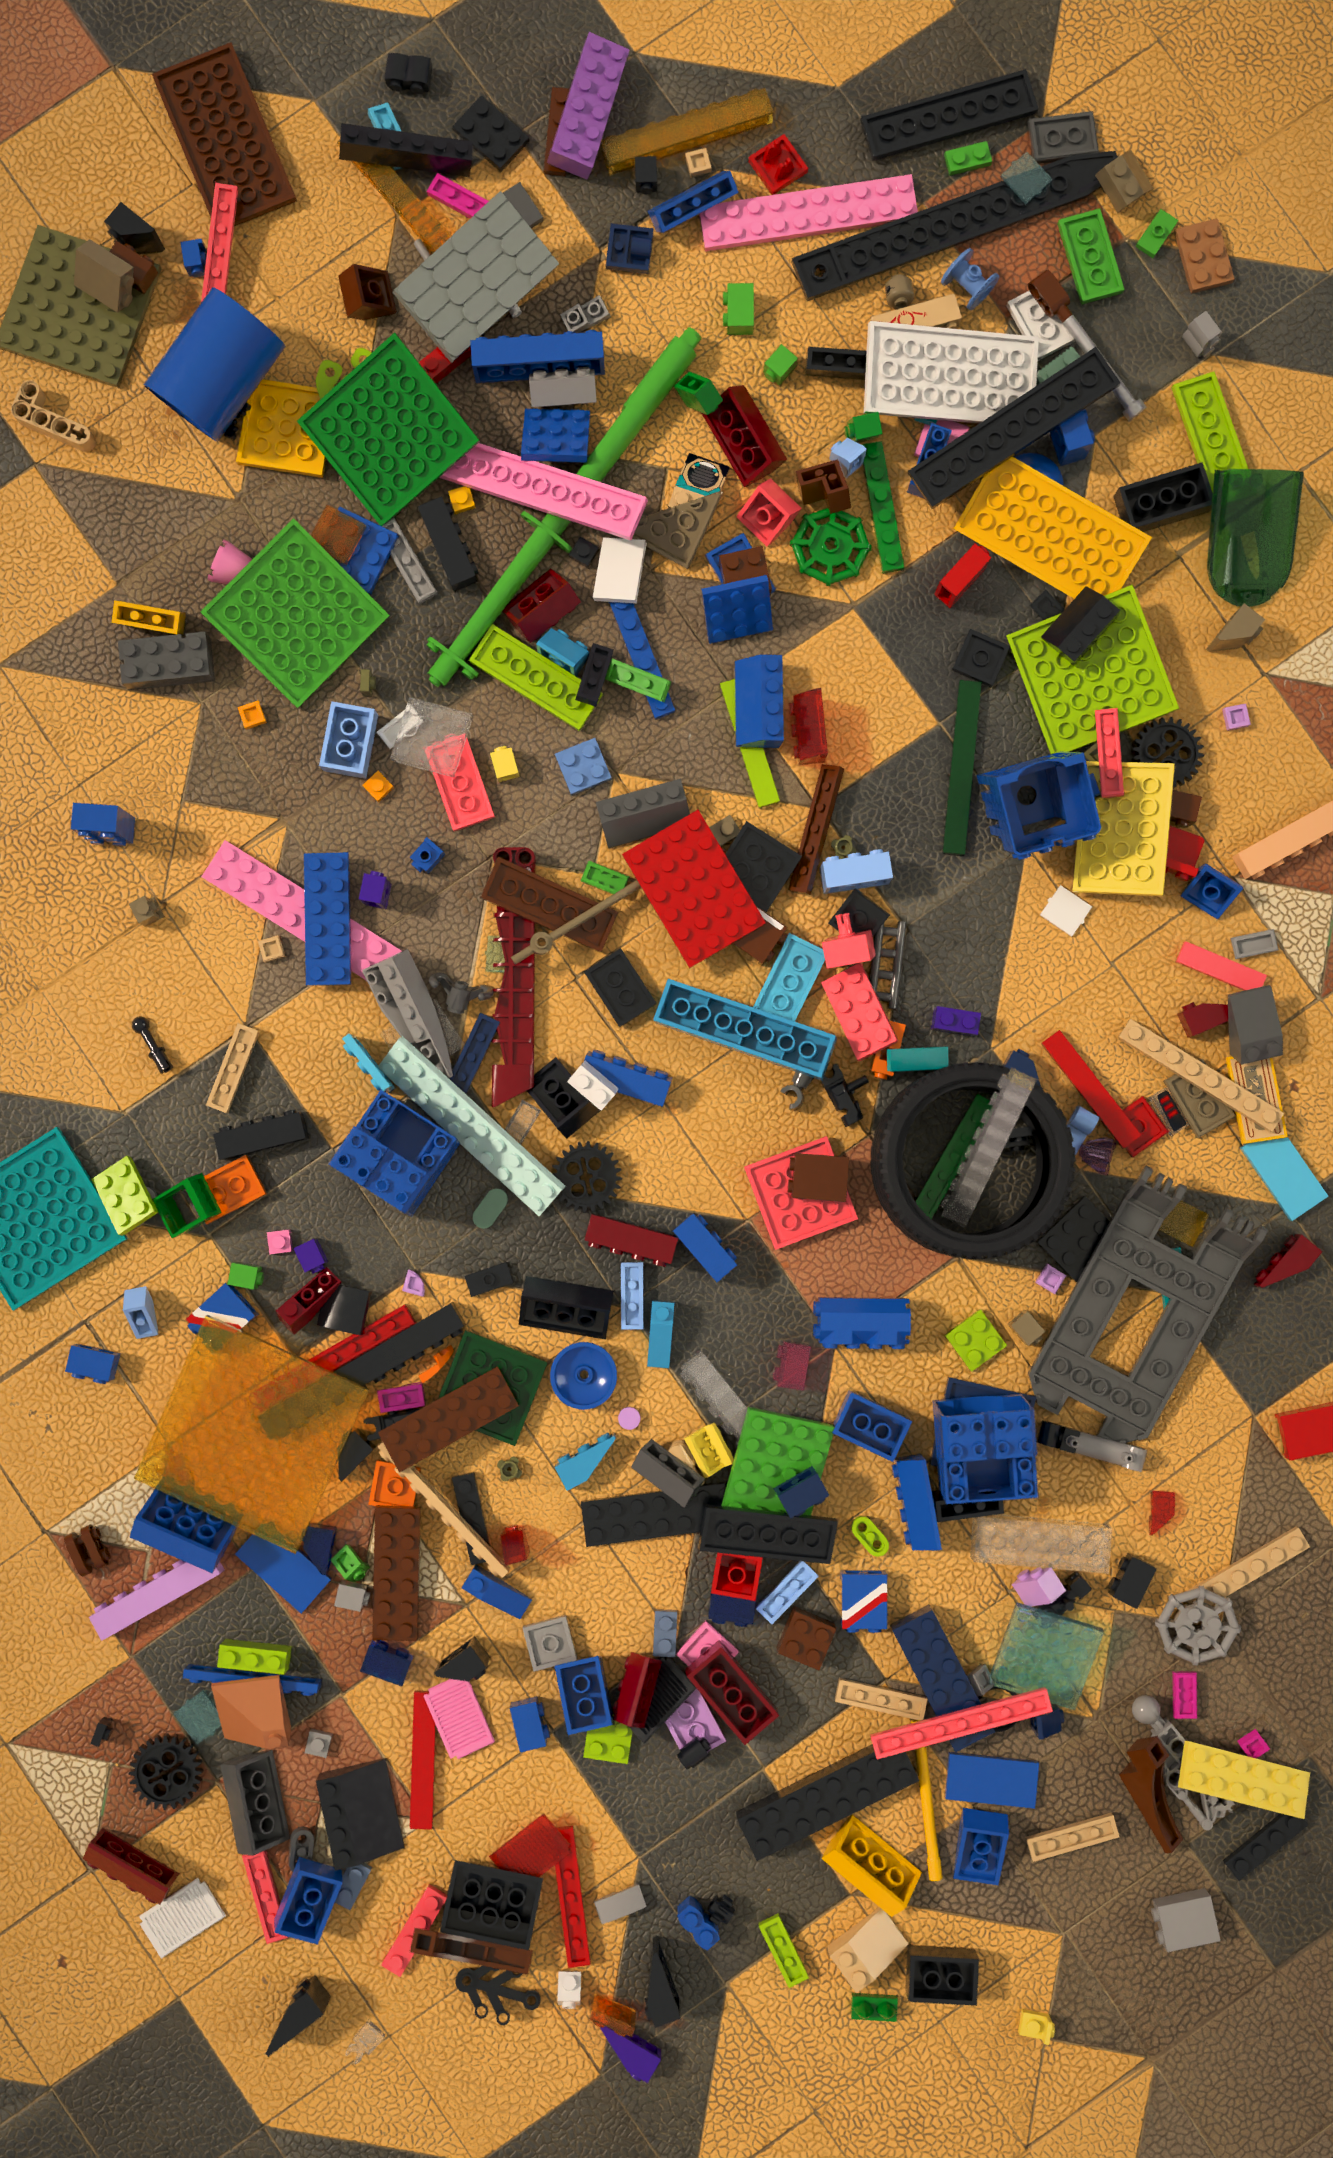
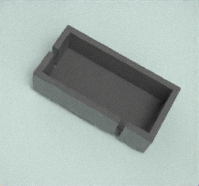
M206 632L186 633V638L182 634L118 641L119 660L123 663L120 664L121 682L128 690L215 681L211 638Z

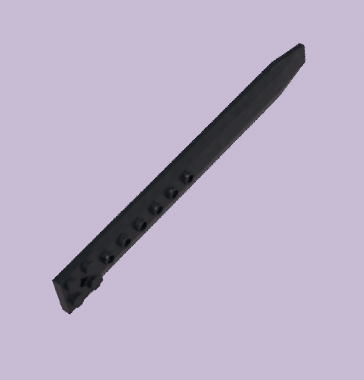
M1116 151L1071 155L792 258L791 263L808 302L846 288L850 284L1084 199L1102 187L1095 175L1104 166L1118 158ZM817 268L820 271H825L823 277L815 275Z

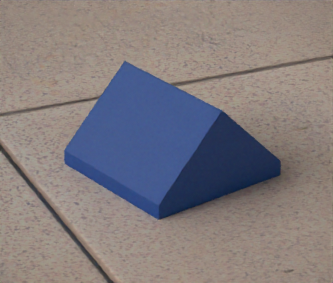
M1205 863L1198 868L1196 877L1189 881L1181 897L1218 920L1243 890V887Z

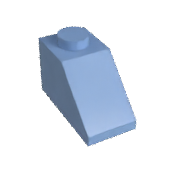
M846 438L843 442L838 441L832 446L829 460L838 459L844 477L848 478L863 465L867 449L863 445Z
M147 1286L124 1290L123 1312L136 1339L158 1335L154 1303Z

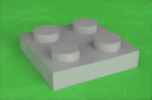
M566 1615L522 1627L533 1672L577 1660Z

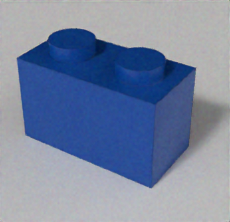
M82 1344L71 1345L65 1372L72 1373L71 1377L85 1379L86 1376L93 1378V1382L106 1384L107 1381L115 1379L121 1353Z
M537 1696L511 1702L510 1712L520 1753L545 1747L547 1739L550 1738L548 1724L544 1725L542 1716H545L543 1702L539 1703Z

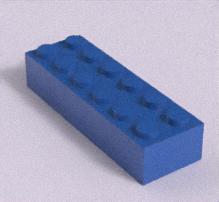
M587 330L585 333L567 331L557 335L543 333L541 336L523 334L519 337L511 338L509 336H499L496 339L478 337L476 340H470L472 368L476 383L529 380V374H533L534 371L544 370L548 373L562 368L568 369V371H575L580 367H589L594 369L595 375H605L602 332L596 330Z

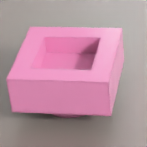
M291 1230L267 1232L269 1254L293 1251Z

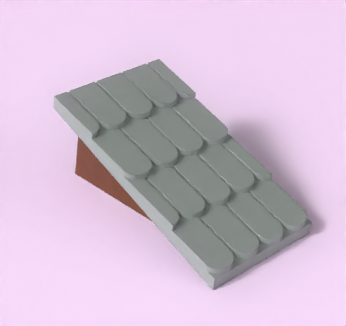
M500 191L402 281L392 293L447 359L453 363L471 346L470 340H476V338L481 337L549 275L559 265V262L552 256L551 252Z

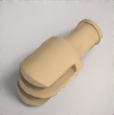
M682 1440L674 1441L669 1448V1452L700 1475L695 1467L696 1461L689 1447Z

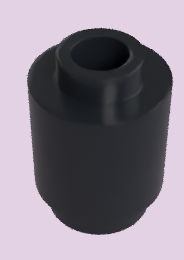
M696 1736L680 1749L681 1752L677 1754V1757L688 1770L691 1767H696L711 1755L709 1750L712 1747L705 1737L700 1738Z

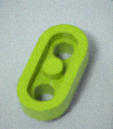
M858 1516L852 1521L851 1530L854 1536L871 1555L880 1557L886 1554L889 1549V1542L870 1518ZM861 1523L866 1524V1529L863 1531L858 1529ZM879 1540L881 1545L877 1548L874 1547L873 1542Z

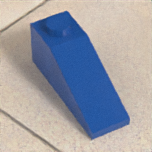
M477 1564L462 1586V1589L481 1601L518 1619H521L532 1601L531 1598Z

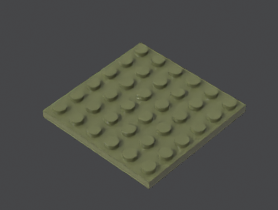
M37 225L0 327V349L119 389L162 268L160 265L154 264L158 275L146 293L142 294L132 287L131 304L117 313L74 286L76 249L87 241ZM101 246V247H103L104 249H106V250H108V251L111 250L110 248Z

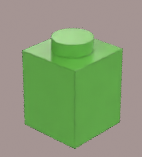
M781 344L764 363L763 372L765 377L770 382H776L780 386L797 367L798 358Z
M232 1262L227 1285L253 1290L258 1289V1286L262 1285L264 1279V1272H261L262 1267Z

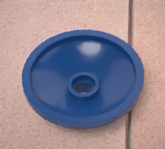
M577 1342L565 1347L556 1356L551 1366L550 1382L556 1396L567 1406L580 1410L592 1409L603 1404L613 1393L617 1382V1369L613 1358L604 1348L590 1342ZM586 1370L589 1375L587 1378H582L580 1372Z

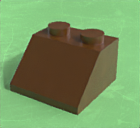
M352 264L338 276L347 317L369 320L393 315L397 312L388 271Z

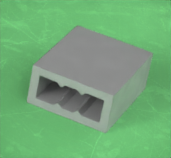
M1205 1888L1152 1899L1154 1908H1151L1154 1922L1158 1923L1159 1928L1156 1931L1159 1945H1163L1167 1952L1221 1941L1211 1895Z

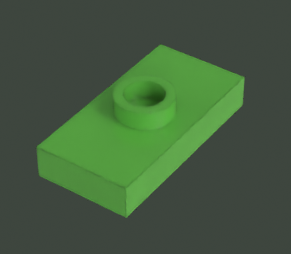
M1160 209L1135 247L1151 258H1154L1179 220Z
M588 861L581 882L610 894H615L627 886L630 877Z

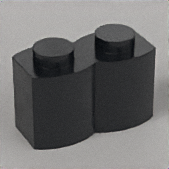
M389 53L385 72L387 87L396 92L407 89L416 94L429 92L433 68L431 58L419 55L408 56L400 53Z

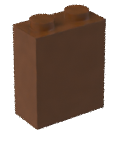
M794 1153V1158L790 1157L789 1171H793V1178L788 1180L787 1193H791V1198L846 1202L849 1157Z

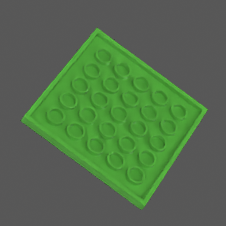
M294 518L200 611L297 709L390 616Z

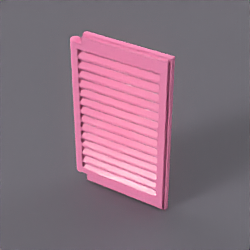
M448 1679L428 1689L429 1693L425 1694L424 1698L450 1759L457 1756V1759H460L495 1742L470 1681Z

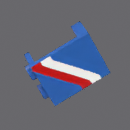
M225 1283L186 1320L189 1323L187 1325L194 1334H199L204 1339L202 1341L204 1346L210 1351L218 1352L248 1322L253 1321L260 1314L234 1286Z
M840 1570L842 1582V1620H840V1625L842 1629H846V1632L851 1633L859 1632V1629H868V1632L879 1633L882 1632V1629H887V1573L885 1570Z

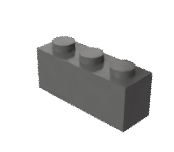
M653 1439L640 1449L631 1466L636 1472L684 1508L696 1496L705 1480Z

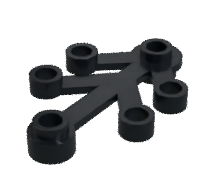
M480 1966L475 1970L464 1968L456 1975L455 1983L457 1988L461 1992L468 1993L475 2007V2015L479 2019H483L488 2015V2007L482 2003L476 1989L486 1992L497 2014L496 2020L500 2025L508 2024L510 2014L504 2009L498 1995L522 2002L528 2010H534L540 2005V1995L536 1990L530 1989L524 1993L501 1986L513 1977H520L523 1973L514 1974L512 1971L506 1970L493 1979L485 1981L479 1978L491 1970L498 1971L499 1969ZM465 1976L471 1978L469 1985H464L462 1982ZM529 1996L536 1998V2002L533 2005L527 2002ZM481 2006L486 2009L484 2015L477 2013V2009ZM501 2013H505L508 2016L505 2022L499 2020Z

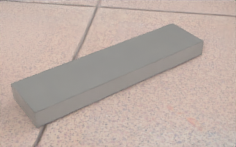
M395 518L389 520L382 527L399 535L390 555L417 602L421 604L438 593Z

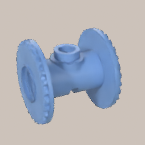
M971 248L965 250L955 259L941 279L943 286L948 285L955 279L972 296L967 304L968 310L976 308L989 295L999 280L998 273H994L986 280L982 276L979 266L968 263L974 253Z

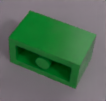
M690 371L674 385V388L687 407L706 415L714 412L723 401L710 379Z
M879 412L852 417L846 422L847 426L844 427L845 437L857 443L876 439L883 434Z

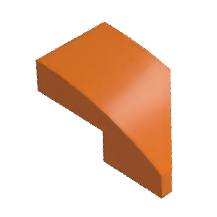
M452 1345L433 1356L438 1364L418 1376L422 1383L434 1376L448 1362L454 1352Z

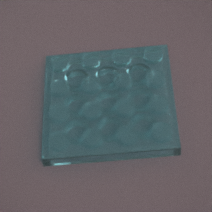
M1016 1602L992 1667L988 1684L1019 1694L1045 1687L1050 1703L1075 1710L1102 1640L1104 1630L1091 1624Z

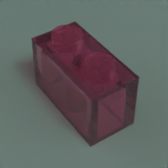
M784 1340L783 1345H778L777 1358L780 1359L779 1367H775L773 1380L777 1381L776 1385L778 1387L804 1391L811 1349L810 1345Z

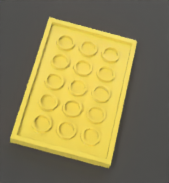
M1086 761L1088 773L1094 774L1101 794L1099 761ZM1122 762L1124 796L1101 798L1100 795L1094 797L1101 830L1096 834L1095 839L1083 841V839L1077 840L1073 881L1074 893L1164 897L1175 771L1174 763Z

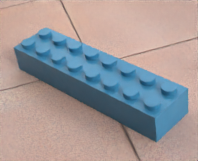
M671 979L667 980L653 1019L658 1025L823 1081L837 1041L836 1035Z

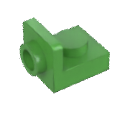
M347 1544L331 1559V1562L343 1578L351 1582L364 1578L366 1571L370 1568L369 1564L362 1562L353 1548Z

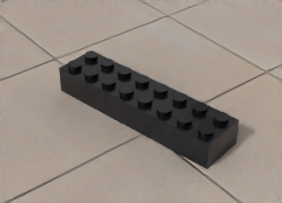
M873 1744L736 1811L737 1821L756 1861H759L920 1780L906 1752L877 1759Z

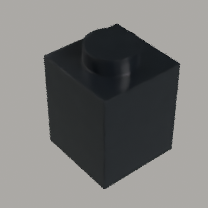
M657 156L635 157L636 193L651 194L652 192H657Z

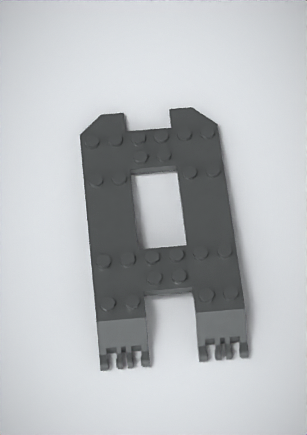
M1147 1165L1124 1194L1028 1372L1034 1396H1036V1402L1039 1406L1058 1415L1068 1396L1106 1416L1096 1434L1097 1436L1124 1444L1149 1437L1243 1262L1262 1243L1268 1231L1267 1228L1259 1226L1252 1239L1247 1238L1246 1236L1253 1228L1254 1222L1250 1219L1247 1220L1240 1231L1245 1221V1217L1242 1215L1237 1217L1231 1229L1226 1227L1234 1214L1231 1209L1226 1208L1219 1220L1204 1235L1192 1259L1154 1240L1163 1220L1180 1202L1187 1186L1180 1183L1171 1197L1165 1195L1172 1186L1173 1179L1168 1177L1162 1188L1158 1191L1165 1177L1164 1174L1158 1173L1151 1187L1146 1185L1145 1183L1153 1173V1169ZM1134 1279L1170 1299L1129 1375L1126 1376L1090 1357L1130 1281Z

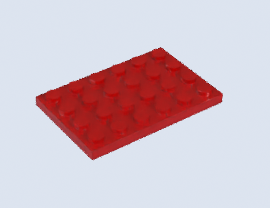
M699 810L694 811L622 854L689 969L766 924Z

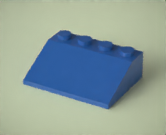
M164 1476L134 1519L130 1538L213 1573L222 1559L245 1511Z

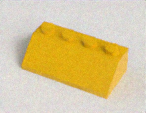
M851 1815L830 1840L821 1858L891 1917L906 1909L922 1873L854 1815Z

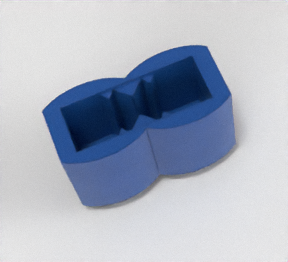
M688 1896L677 1906L680 1924L684 1929L693 1933V1937L700 1947L709 1950L720 1940L718 1925L709 1920V1914L704 1913L703 1907L697 1899Z

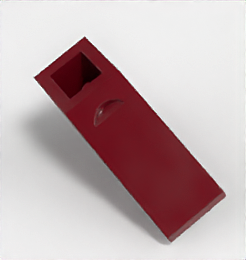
M1302 1234L1290 1235L1283 1244L1285 1247L1281 1252H1276L1269 1261L1271 1264L1268 1268L1261 1270L1255 1278L1257 1281L1254 1283V1286L1264 1288L1309 1269L1323 1251Z
M327 1267L324 1268L276 1310L279 1320L295 1335L313 1319L341 1284V1281Z

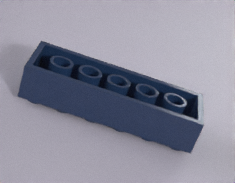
M929 1604L890 1624L936 1716L981 1705ZM991 1728L950 1739L949 1741L956 1753L994 1733L995 1730Z

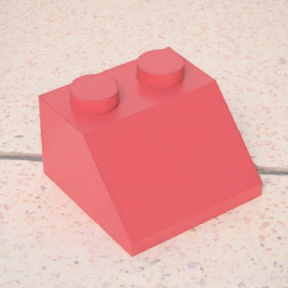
M769 479L758 485L736 518L768 547L792 523L802 508L772 479Z

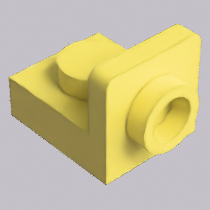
M1022 2009L1018 2032L1022 2036L1042 2039L1045 2045H1049L1050 2038L1054 2037L1055 2024L1047 2013Z

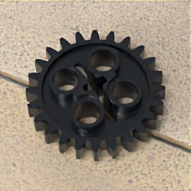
M1162 717L1159 720V725L1153 720L1150 723L1151 727L1146 724L1143 727L1144 732L1140 731L1137 734L1140 739H1135L1133 744L1138 747L1131 750L1137 756L1131 760L1138 763H1153L1181 740L1183 743L1160 762L1175 764L1174 789L1177 783L1183 786L1185 784L1184 779L1189 782L1192 779L1191 774L1196 775L1198 773L1195 767L1202 766L1198 759L1204 757V754L1198 751L1204 745H1197L1201 737L1194 738L1193 735L1196 729L1189 731V723L1183 727L1181 726L1182 719L1174 723L1173 717H1170L1166 723ZM1166 733L1170 734L1173 737V742H1167L1164 735ZM1148 747L1156 750V756H1151L1148 753ZM1179 750L1186 752L1187 759H1182L1179 756Z
M587 1141L585 1147L582 1146L581 1142H578L577 1149L569 1145V1153L562 1150L564 1157H556L560 1164L552 1165L557 1170V1173L552 1174L566 1186L560 1192L562 1196L559 1201L567 1199V1208L572 1203L575 1204L574 1211H577L582 1206L583 1213H586L587 1207H590L592 1212H595V1205L603 1209L602 1202L604 1201L611 1204L609 1196L617 1197L613 1190L621 1189L616 1184V1181L622 1180V1177L616 1176V1173L622 1171V1169L615 1168L614 1166L619 1161L611 1160L614 1153L611 1152L606 1155V1146L599 1150V1143H596L592 1148L590 1141ZM582 1157L585 1158L588 1174L593 1175V1178L589 1179L592 1196H588L586 1181L580 1178V1176L584 1175L581 1163ZM594 1157L599 1158L601 1161V1167L598 1170H592L589 1167V1161ZM571 1162H576L580 1167L579 1172L575 1175L570 1174L567 1170ZM597 1179H602L606 1183V1188L602 1192L596 1191L593 1187ZM575 1184H581L584 1187V1193L581 1196L577 1197L572 1193V1187Z
M169 1733L164 1736L163 1740L160 1735H157L154 1741L149 1738L146 1741V1745L142 1744L139 1747L140 1752L136 1751L133 1755L136 1760H132L130 1766L134 1767V1769H131L128 1774L135 1777L129 1783L137 1785L133 1793L141 1792L139 1800L144 1797L147 1798L146 1806L154 1802V1809H157L160 1804H162L163 1810H166L169 1804L175 1809L178 1806V1802L183 1806L186 1803V1798L190 1800L194 1796L192 1792H197L199 1789L196 1784H200L203 1778L197 1775L202 1774L204 1769L198 1768L203 1760H196L195 1757L199 1751L192 1752L191 1749L194 1744L186 1746V1738L179 1742L177 1734L172 1740H170ZM166 1752L173 1753L175 1760H169L166 1757ZM179 1761H183L182 1765L175 1767L170 1773L163 1774L152 1783L149 1782V1779L158 1776L163 1770L166 1771ZM147 1763L154 1765L155 1772L147 1769ZM177 1772H183L186 1780L179 1779ZM158 1783L164 1784L167 1790L165 1792L159 1790Z

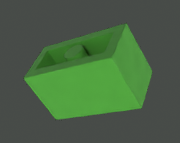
M728 283L727 292H723V306H727V313H723V327H727V335H753L754 283Z

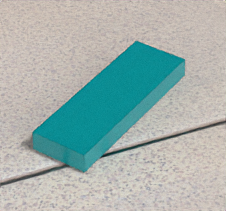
M946 1046L887 1049V1071L890 1072L932 1070L949 1066L948 1047Z

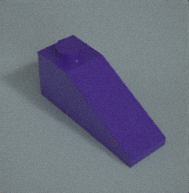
M603 2015L600 2021V2029L624 2067L635 2080H643L648 2083L661 2060V2049Z

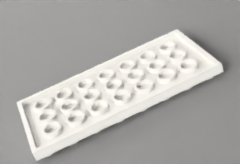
M870 321L867 333L864 414L879 412V415L981 423L1036 386L1039 337Z

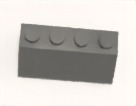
M681 779L596 802L608 849L652 837L690 814Z
M273 1750L239 1756L220 1764L238 1854L254 1856L289 1840L290 1835Z

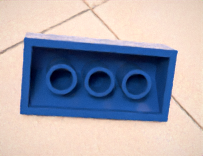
M760 654L735 661L736 747L779 748L783 743L782 655Z
M921 1454L895 1458V1464L891 1466L893 1477L898 1478L899 1486L895 1487L897 1499L902 1500L903 1509H899L902 1523L906 1522L907 1531H903L906 1545L910 1544L912 1550H942L926 1459Z

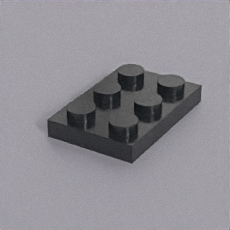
M482 95L452 126L453 131L463 140L473 141V148L500 172L530 142L529 136Z
M621 948L584 971L619 1027H622L657 1004Z

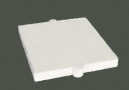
M1060 885L1052 898L1047 900L1048 904L1040 916L1072 937L1079 925L1084 923V918L1092 906Z

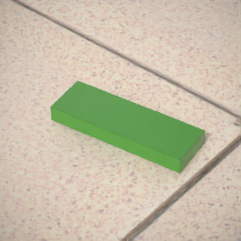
M613 658L605 680L661 702H665L672 682Z

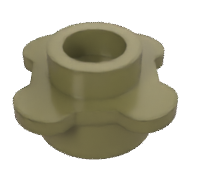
M845 835L839 840L834 839L831 842V847L834 848L836 853L835 856H839V859L856 853V849L851 842L852 838L849 835Z
M513 1456L509 1460H500L497 1463L502 1481L506 1482L514 1477H521L522 1471L518 1467L519 1459Z

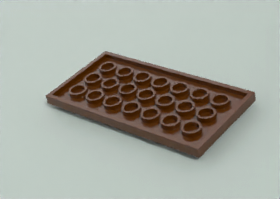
M232 42L152 74L210 217L212 215L215 183L234 185L239 189L234 226L297 201Z

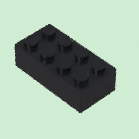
M1203 462L1119 487L1113 496L1120 519L1142 532L1208 513L1216 504Z

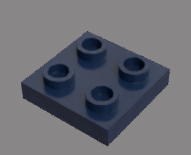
M611 223L606 269L649 274L654 228Z

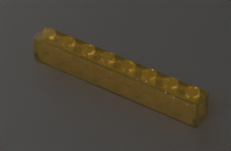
M753 89L747 94L732 96L720 103L713 102L707 107L698 110L691 109L686 114L673 115L658 123L651 122L639 129H629L624 134L608 136L601 141V152L610 176L635 168V157L657 156V160L771 124L773 109L766 89Z

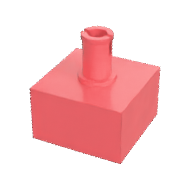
M844 913L843 916L842 914L835 915L839 935L829 937L822 942L827 969L871 961L876 956L871 930L852 932L849 913Z

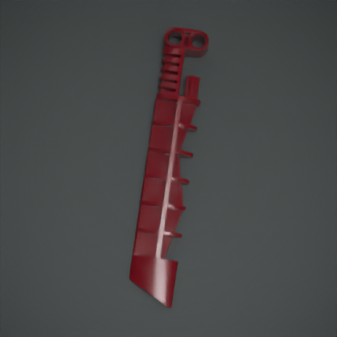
M502 847L498 848L493 854L494 862L500 855L507 854L510 857L509 862L535 873L536 857L529 848ZM522 855H531V861L528 864H522L520 862ZM498 906L497 913H493V918H496L500 938H493V942L501 943L505 963H494L493 967L505 968L501 988L493 989V992L499 993L495 1014H492V1017L500 1023L497 1027L499 1039H492V1043H500L504 1065H492V1107H496L534 1087L535 953L516 965L511 957L530 946L531 938L535 934V923Z

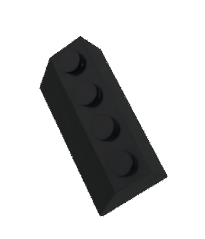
M526 1276L521 1296L519 1325L606 1340L614 1291Z

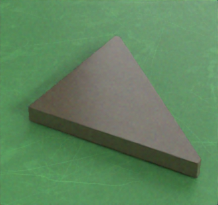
M719 491L641 517L632 539L646 540V547L686 569L690 568L724 492Z

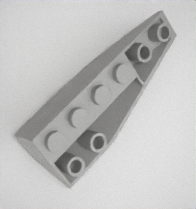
M409 950L401 951L363 969L362 972L381 1011L398 1034L408 1040L444 1075L451 1078L453 1073L443 1030L428 989Z

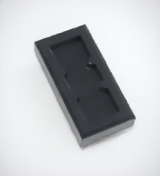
M1046 589L1029 605L1042 620L1061 614L1065 610Z
M507 1262L464 1276L471 1297L514 1283Z

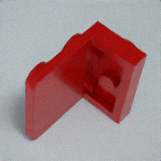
M1170 826L1166 873L1175 874L1176 878L1183 881L1195 878L1199 870L1195 866L1204 844V838Z

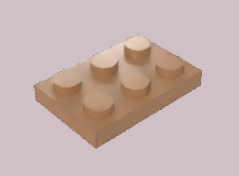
M1218 218L1176 228L1174 235L1190 293L1233 283L1235 279Z

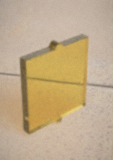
M1180 1200L1163 1220L1159 1231L1193 1247L1199 1234L1203 1232L1202 1228L1209 1214Z

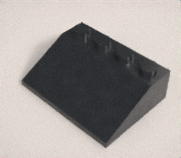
M386 1758L319 1774L316 1785L335 1870L357 1866L405 1847Z
M455 1860L440 1932L529 1950L543 1878Z

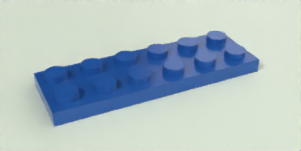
M304 853L306 986L351 985L349 853Z

